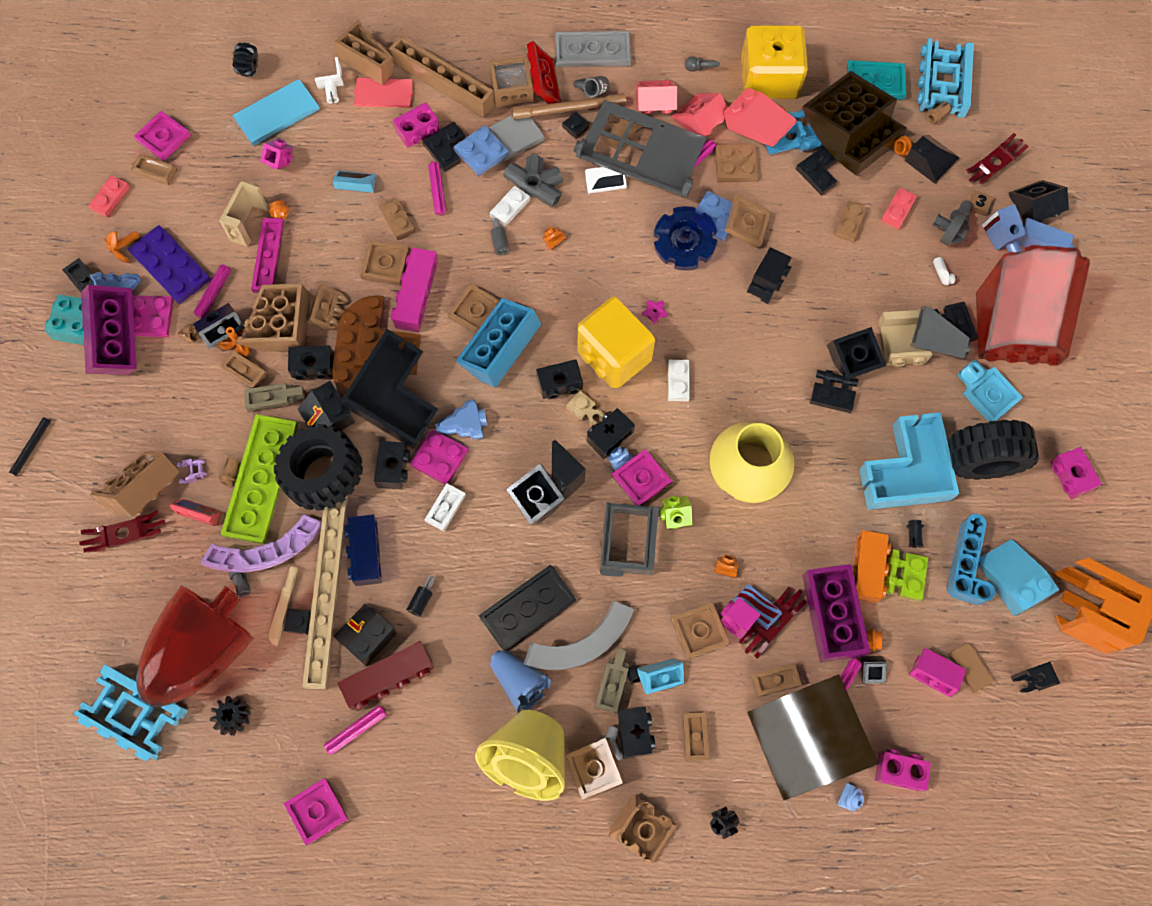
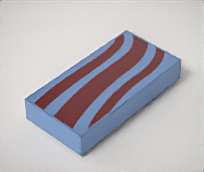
M749 584L734 598L735 602L740 597L761 615L756 621L766 630L782 615V612Z

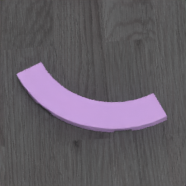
M303 514L300 520L284 537L275 542L255 547V549L240 550L221 547L211 543L200 563L211 569L225 572H252L273 567L292 558L311 543L321 530L322 521Z

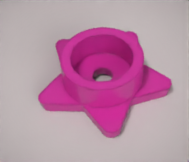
M651 300L646 301L647 308L642 312V315L652 320L653 324H656L662 317L668 316V313L663 309V300L656 303Z

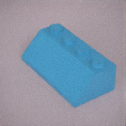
M502 298L456 359V362L479 381L496 388L542 325L535 311Z

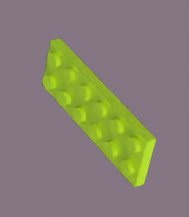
M255 415L220 534L222 537L265 545L281 489L275 480L274 465L277 464L274 461L276 455L280 454L279 448L281 445L286 444V439L290 435L293 437L296 434L299 425L297 421Z

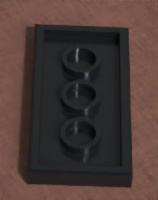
M549 565L478 616L501 649L509 650L576 602V598L554 568Z

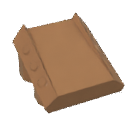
M634 795L628 799V803L613 826L610 827L609 835L644 861L652 864L676 827V823L656 810L650 803Z

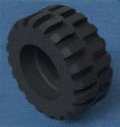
M994 420L987 423H978L956 431L948 441L952 468L958 477H964L965 479L979 480L1015 475L1016 473L1026 471V469L1033 468L1039 460L1034 428L1024 421Z
M318 424V427L315 425L307 426L305 430L300 429L296 431L297 434L293 437L290 435L286 439V444H282L279 448L280 454L276 455L274 461L277 464L274 465L275 480L283 492L296 505L307 510L315 508L316 511L325 510V507L330 509L335 507L336 503L344 502L346 500L345 497L355 491L354 486L359 484L361 479L359 475L363 471L361 465L362 458L359 451L343 431L338 430L337 427H328L326 424ZM323 456H333V461L324 474L314 479H304L305 472L313 461Z

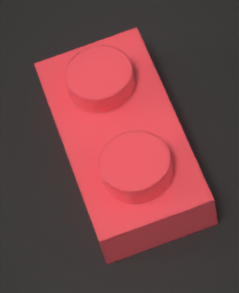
M111 175L88 206L91 210L108 218L130 186L128 183Z
M900 187L881 221L899 229L917 195Z

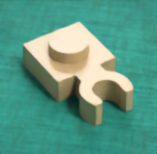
M581 391L566 405V408L581 421L587 417L591 426L597 425L593 417L598 416L600 419L604 417L602 411L594 410L596 403Z

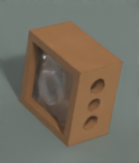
M527 56L489 61L496 107L533 102V86Z

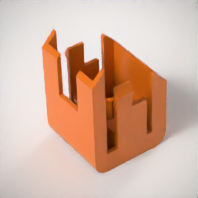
M1091 558L1075 561V563L1104 577L1103 579L1096 580L1071 566L1051 573V575L1103 601L1101 607L1065 590L1061 601L1077 609L1078 612L1075 620L1071 622L1056 616L1061 632L1105 654L1133 647L1143 642L1152 619V589Z

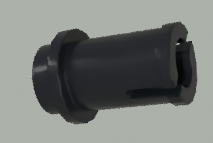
M909 520L908 525H906V528L909 529V547L917 548L918 546L921 548L923 547L922 528H924L921 520Z

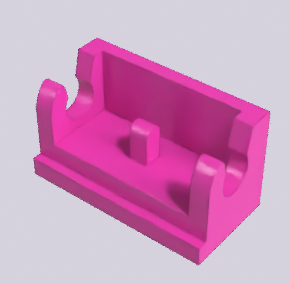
M924 648L921 655L917 656L909 676L951 697L959 691L966 669Z

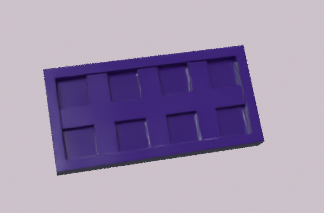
M160 225L127 249L179 305L211 280L203 269Z

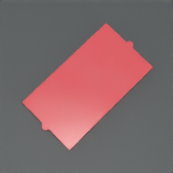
M357 78L356 89H354V106L411 108V98L414 95L412 91L413 79H388L381 85L371 78Z

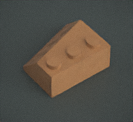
M303 284L262 285L252 306L253 311L249 320L246 319L244 323L245 329L241 337H238L236 343L264 352L288 351V347H304L310 294Z
M144 452L123 468L121 476L111 477L106 481L107 485L102 491L98 493L95 490L89 495L113 514L133 518L141 514L144 506L149 501L155 500L165 486H169L175 481V476L179 471L163 453Z

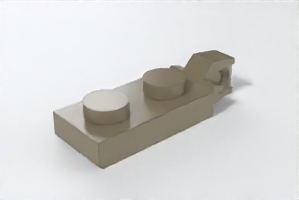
M286 383L244 390L245 405L248 412L294 404V400L306 398L305 390L302 386L293 388L292 385H287Z
M618 648L615 660L609 658L595 708L617 714L628 673L629 664L624 662L626 650Z

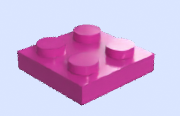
M160 111L134 135V138L164 162L191 134L163 111Z
M132 295L134 335L169 337L174 304L172 296Z
M431 429L411 461L410 466L446 485L450 483L469 449Z
M646 449L612 473L614 480L637 506H642L672 483V480Z
M323 778L284 803L306 846L349 820L327 778Z

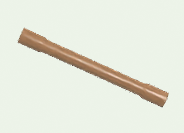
M622 93L592 99L512 108V118L516 120L532 116L600 108L604 100L622 106L626 105V97Z

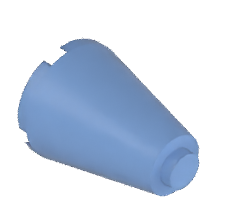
M507 650L495 652L490 659L491 669L518 713L521 709L529 710L537 704L544 696L541 693L545 687L549 689L552 680L547 675L534 667L523 665V660Z

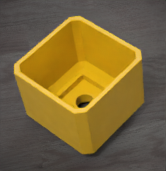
M751 25L747 28L741 53L743 92L750 88L765 94L770 99H796L800 95L808 70L804 28L800 25Z
M612 296L578 323L577 352L611 388H620L652 362L655 338L617 297Z

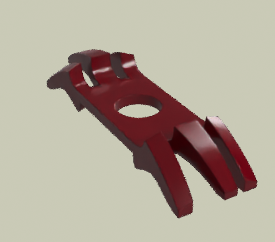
M1013 133L989 155L978 161L974 166L966 169L967 173L971 174L976 172L979 167L981 168L968 181L972 183L981 179L978 182L979 184L986 183L1007 164L1017 159L1029 146L1026 144L1016 153L1012 154L1024 141L1020 139L1011 147L1006 148L1016 136ZM991 158H999L1001 160V164H992Z
M156 510L148 515L135 517L132 520L100 526L94 529L80 530L82 535L100 536L80 541L79 544L80 546L97 545L83 548L84 553L105 551L107 548L141 539H150L161 533V529L157 528L163 526L165 520L143 524V522L147 523L158 516V511ZM122 527H127L129 530L128 536L124 539H119L117 531Z
M788 586L773 604L782 612V615L779 617L780 625L778 627L770 626L766 630L757 622L739 641L742 645L754 632L757 633L756 637L744 651L746 654L763 639L765 642L754 655L758 658L791 618L807 603L803 600L793 610L790 609L803 592L801 589L784 603L782 601L792 589Z

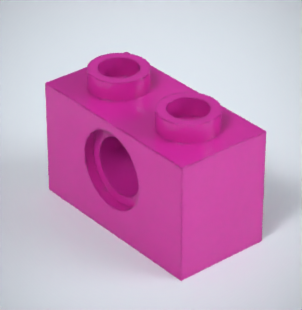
M1082 447L1060 454L1050 462L1053 472L1058 475L1062 488L1070 499L1089 493L1102 485ZM1071 471H1074V472L1076 473L1077 477H1075V476L1071 473Z

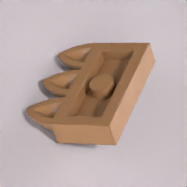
M616 116L618 123H607L610 130L609 133L623 137L630 121ZM634 123L627 139L631 140L643 126ZM600 135L605 143L617 150L619 141Z
M320 284L307 322L325 330L328 328L337 329L339 322L332 316L339 317L343 315L344 311L337 304H346L349 302L343 293Z

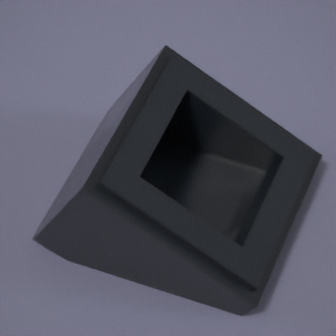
M861 657L862 682L886 683L887 662L884 657Z

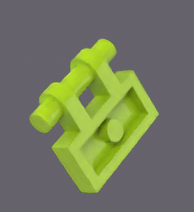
M891 550L890 557L887 559L889 570L884 579V584L887 585L886 593L894 594V588L897 587L900 588L899 597L917 601L923 600L928 557L906 553L903 561L899 559V550ZM897 568L902 569L901 579L896 577Z

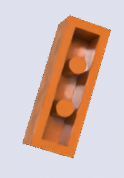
M862 530L857 536L853 575L859 600L877 603L886 595L887 585L884 584V577L887 576L889 570V563H886V557L891 550V542H888L889 535Z

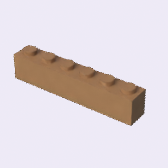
M400 36L389 48L390 55L393 57V64L483 118L495 105L494 90L403 36Z

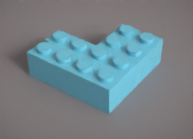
M941 412L922 414L919 418L918 415L898 417L892 427L899 458L865 461L859 469L863 488L867 487L864 491L867 510L952 501L959 494L955 472L952 468Z

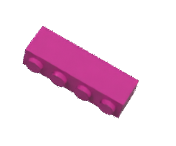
M412 247L411 255H407V269L401 276L402 287L396 294L397 305L391 312V320H393L395 328L419 333L438 264L435 251Z

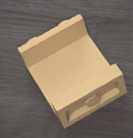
M241 181L219 222L230 241L248 247L251 239L243 225L252 207L268 211L269 208L258 185L252 182L246 183Z
M920 310L882 313L878 324L886 365L901 367L905 364L920 366L925 364L932 356V351H925V349L911 346Z

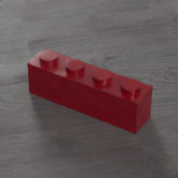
M419 641L338 682V686L348 708L359 711L369 706V701L375 698L381 700L390 695L389 691L395 688L400 690L407 687L414 678L422 679L430 675V670L434 669V666L423 643Z

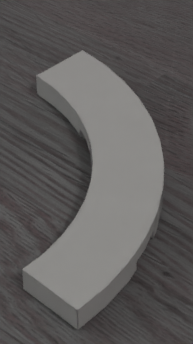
M612 601L605 617L591 634L564 646H543L530 643L523 665L547 670H561L592 661L609 649L620 637L630 621L634 609Z

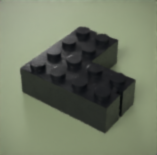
M386 329L345 393L340 405L397 440L405 442L407 446L413 449L420 441L438 409L402 387L423 351L408 341L400 349L399 345L403 338Z

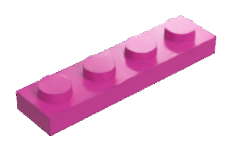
M263 218L251 287L253 293H259L262 285L275 284L284 229L283 219Z

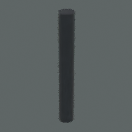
M42 418L10 469V474L14 476L19 474L49 426L50 420Z

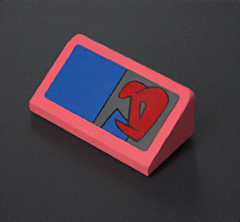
M180 499L170 505V509L176 514L212 526L217 525L222 514L219 510L186 499Z

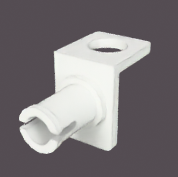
M335 57L338 75L315 78L318 89L325 88L326 101L330 104H333L332 96L334 103L339 101L337 86H344L338 57Z

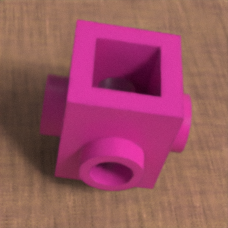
M282 139L266 142L263 145L260 162L274 169L289 166L293 159V147L287 145L286 141Z

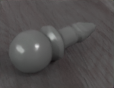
M694 56L688 57L685 61V68L690 72L702 71L703 68L709 67L715 68L720 65L717 61L703 60L702 57L696 58Z

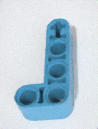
M971 514L960 525L947 582V592L951 597L975 605H982L991 600L995 595V589L991 583L975 578L987 524L985 518L980 514ZM965 542L972 545V550L966 547ZM961 562L968 566V570L961 567ZM956 582L963 585V591L957 588ZM978 589L985 593V598L978 594Z

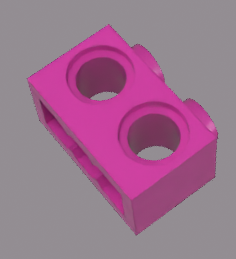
M426 102L393 119L395 132L407 148L440 130L438 118Z
M739 597L735 602L730 600L720 615L723 617L721 620L722 625L741 640L761 614Z
M886 749V752L879 753V764L877 765L875 777L876 782L920 792L928 790L931 762L924 761V757L920 755L909 754V757L902 756L900 751ZM889 760L896 765L894 773H891L887 768ZM912 766H915L919 771L917 778H914L910 773Z

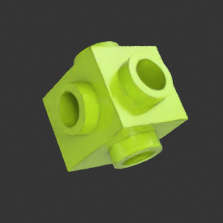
M671 496L668 499H662L659 517L660 521L665 522L666 528L678 529L682 526L692 525V507L687 496Z

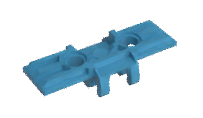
M803 110L796 112L788 111L796 120L806 117ZM797 121L786 133L793 134L795 139L788 140L784 135L773 147L765 144L769 155L794 148L795 150L800 149L803 152L824 146L811 126H803L801 121Z

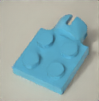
M973 360L958 373V377L966 385V390L962 394L988 422L998 420L1023 398L995 367L990 370L985 369L978 360Z

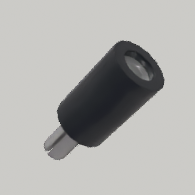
M429 575L424 586H418L406 611L421 617L433 594L430 589L436 579L434 576Z

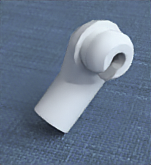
M935 258L933 264L941 283L946 286L954 284L956 280L955 275L948 273L943 258Z

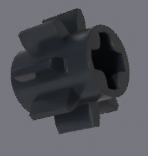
M725 806L711 813L713 819L710 825L715 834L722 835V838L726 839L738 833L736 827L740 821L735 811L728 810Z

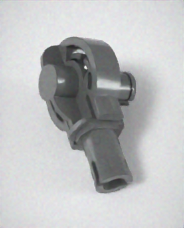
M968 200L963 201L959 209L951 213L950 219L952 221L938 214L932 226L945 231L940 240L941 243L949 246L951 242L959 244L964 240L969 231V214L974 208L972 202Z

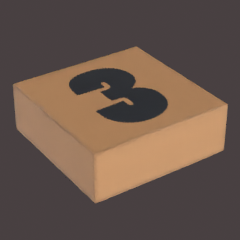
M974 190L970 202L974 205L972 211L986 216L993 196Z

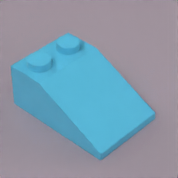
M1012 539L979 558V567L1013 616L1020 614L1059 590L1047 571Z

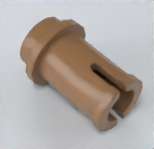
M944 101L935 109H930L926 116L927 120L932 124L940 122L941 118L951 111L950 104L948 103L944 106L947 103Z
M227 458L223 473L219 475L221 484L232 486L233 483H236L235 476L241 463L239 460Z

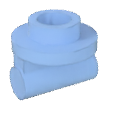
M616 447L610 451L608 460L616 471L633 457L625 447Z
M846 783L837 805L853 812L860 809L864 802L862 790Z

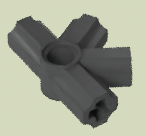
M534 154L527 156L526 169L514 162L507 166L504 178L523 189L530 197H536L551 208L557 205L562 192L553 186L563 183L558 167L554 166L543 171L544 159Z

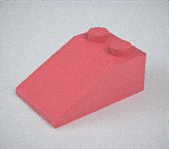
M747 88L724 111L728 130L771 147L797 122L792 115L765 94Z

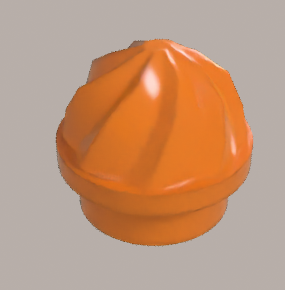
M902 136L895 141L894 151L898 155L907 156L914 142L910 137Z
M278 200L269 205V213L273 218L284 220L288 217L289 207L285 204V201Z
M876 629L866 631L869 649L873 652H876V649L882 650V632L876 631Z

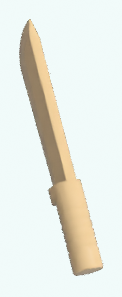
M290 566L286 584L285 587H282L281 596L269 630V640L275 646H278L298 572L297 567Z

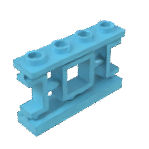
M928 38L920 51V56L923 57V60H921L919 72H922L918 81V88H920L917 96L919 111H923L924 108H928L929 111L933 109L935 104H941L946 101L945 105L949 103L951 106L950 114L957 112V117L965 118L971 106L974 43L966 42L964 47H961V44H957L955 50L950 51L938 49L939 41L932 43V38ZM960 58V64L949 63V61L958 62ZM931 59L942 60V62L933 61L931 66ZM937 72L953 74L952 82L936 80ZM958 89V96L947 95V93H956ZM929 90L940 91V93L932 92L928 99Z
M104 664L100 671L102 676L98 677L96 682L105 686L93 706L82 702L79 711L75 710L73 714L79 717L77 722L88 728L93 725L98 728L96 733L107 739L112 736L117 739L116 744L126 750L130 747L137 751L135 755L145 761H148L149 758L157 760L159 757L157 754L163 749L161 745L154 742L166 722L177 726L179 719L184 718L188 710L120 671ZM112 679L133 691V694L130 695L123 691L117 701L110 698L116 686L109 683V680ZM128 700L143 708L131 728L116 720ZM149 700L172 713V715L169 717L161 713L154 723L148 719L154 708L146 703ZM105 705L111 709L105 721L112 724V727L110 728L88 715V713L91 712L98 715ZM142 727L150 731L143 743L151 747L150 750L126 737V734L136 737Z

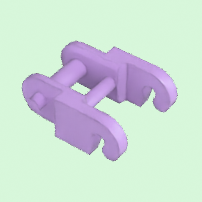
M198 458L194 461L187 459L183 460L182 463L177 462V467L190 466L191 472L188 477H185V480L179 479V483L187 484L198 481L197 478H204L207 475V472H203L202 467L205 460ZM198 465L199 472L194 473L193 466Z

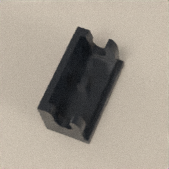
M1051 662L1011 676L1013 682L1027 681L1028 687L1022 688L1020 690L1021 693H1028L1036 689L1040 691L1060 684Z

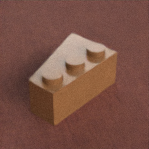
M359 20L335 41V51L338 60L381 85L394 74L393 57L379 42L372 38V34L362 27Z

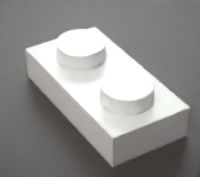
M514 186L492 209L490 217L499 219V223L506 227L530 201V196Z
M668 359V401H689V360Z
M446 484L424 519L425 522L444 532L466 494Z

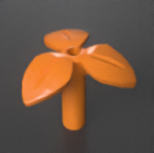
M117 231L109 233L104 241L110 253H113L115 258L124 263H130L131 261L121 254L120 250L139 239L140 235L137 231H134L118 240Z
M228 327L226 333L229 337L218 343L221 348L229 351L237 346L236 352L243 357L248 356L251 351L249 347L236 343L245 328L236 333L234 328Z

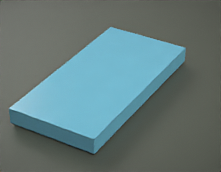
M300 79L232 116L250 143L255 146L320 109Z

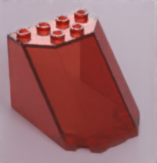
M1031 245L1025 247L1023 252L1016 253L1012 251L1005 253L976 292L977 335L979 337L978 359H986L989 362L1003 360L1008 363L1027 362L1031 365L1046 363L1049 366L1060 365L1070 353L1090 260L1087 257L1081 256V251L1078 248Z

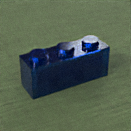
M375 515L348 517V525H345L346 538H349L350 546H346L347 558L351 559V567H348L349 580H352L355 586L382 583L378 524Z

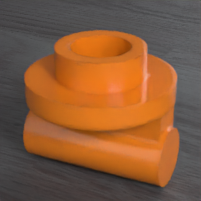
M554 226L544 231L545 235L542 237L549 250H552L566 239L565 234L561 232L560 228H554Z
M723 555V557H718L714 573L736 578L739 563L735 557Z

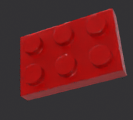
M531 41L527 44V58L531 66L530 74L534 82L533 90L547 104L561 103L554 60L534 41Z

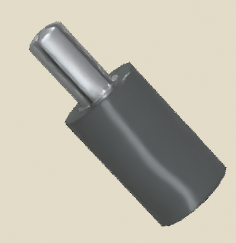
M494 218L492 219L493 229L490 231L494 250L497 255H505L510 251L506 232L503 227H500L499 219Z

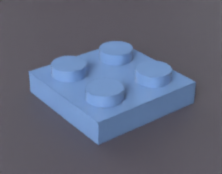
M485 125L454 146V151L478 177L509 156V151Z
M707 191L691 217L689 225L725 241L729 233L724 230L733 202Z

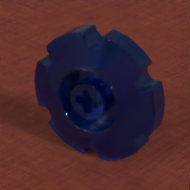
M681 206L673 208V214L670 216L664 214L655 226L654 237L658 238L654 242L655 251L665 264L673 262L675 264L674 268L677 270L698 268L699 261L707 263L716 250L717 239L713 238L717 233L716 225L707 213L697 214L695 207Z

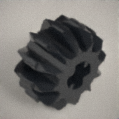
M238 43L233 52V70L241 76L252 77L257 68V48L250 43Z
M226 696L225 703L218 700L217 705L219 708L211 709L212 712L216 713V716L210 718L211 722H216L213 729L220 730L221 735L225 736L229 732L231 736H235L236 729L243 732L244 727L242 724L250 723L248 719H245V716L251 714L250 710H245L248 704L245 701L241 702V698L237 696L233 700L230 696ZM229 712H233V713H232V717H233L232 720H229V715H228Z

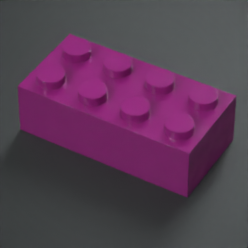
M87 285L81 292L85 373L130 375L137 370L132 288Z
M851 564L807 570L802 577L820 663L859 658L869 654L870 649Z

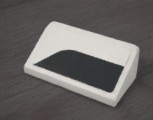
M604 167L585 170L588 194L626 189V179L623 174Z

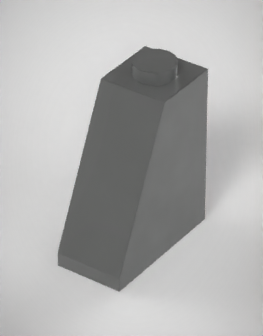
M921 306L911 346L959 358H964L965 355H968L971 343H969L970 338L931 307Z

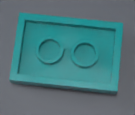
M848 60L847 73L852 71L899 100L905 99V63Z

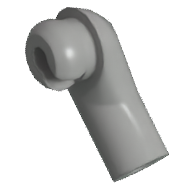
M609 726L605 738L609 737L616 758L620 761L623 758V751L619 749L615 742L620 730Z

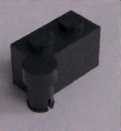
M770 247L756 270L747 293L760 298V301L768 304L775 290L779 291L784 282L782 277L788 276L792 268L789 265L792 257Z

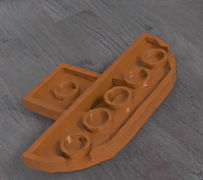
M368 296L354 302L345 310L339 321L332 371L335 387L342 397H344L385 330L380 329L384 296ZM392 331L403 338L399 345L400 349L404 347L407 341L420 349L421 334ZM418 361L413 367L412 371L410 372V375H417Z

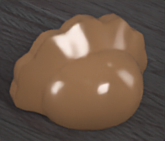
M193 324L186 325L178 332V336L183 337L189 343L198 341L200 336Z

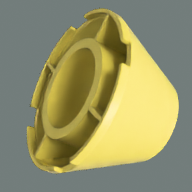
M741 422L728 427L716 438L710 452L709 464L716 484L723 491H726L734 499L742 502L760 503L775 498L787 487L794 472V455L788 441L773 427L759 422ZM744 443L759 444L768 450L773 463L763 467L753 466L741 457L738 446Z
M534 710L520 711L479 745L475 754L478 766L490 779L500 786L505 783L515 788L514 793L544 801L557 799L564 791V730L550 716Z

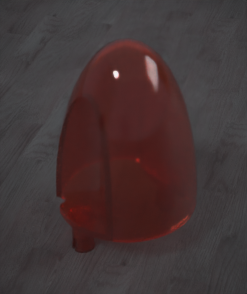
M180 585L155 622L140 656L137 667L136 687L139 697L144 703L150 706L162 707L175 704L192 696L226 670L252 642L254 636L228 616L238 602L241 601L236 597V593L224 586V589L213 602H208L189 588Z

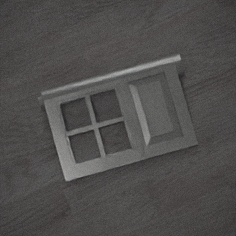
M604 100L586 139L582 138L581 141L576 142L574 152L576 157L687 198L694 179L690 178V175L707 137ZM611 114L630 121L623 137L603 130ZM634 123L653 130L646 146L627 139ZM600 135L620 142L613 158L593 151ZM624 143L644 150L636 167L617 160Z

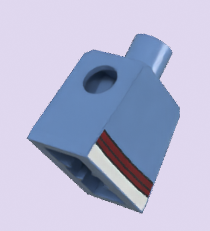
M1015 204L996 211L981 224L996 250L1007 248L1010 256L1022 252L1018 241L1026 235Z

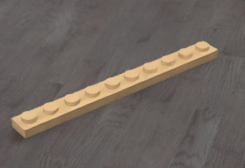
M348 495L345 497L346 500L344 502H338L335 504V507L330 509L325 507V510H323L302 685L304 689L327 690Z

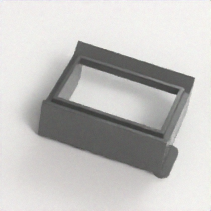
M606 502L600 563L601 575L622 577L624 573L653 574L659 506L647 507ZM613 513L648 517L644 564L609 561Z

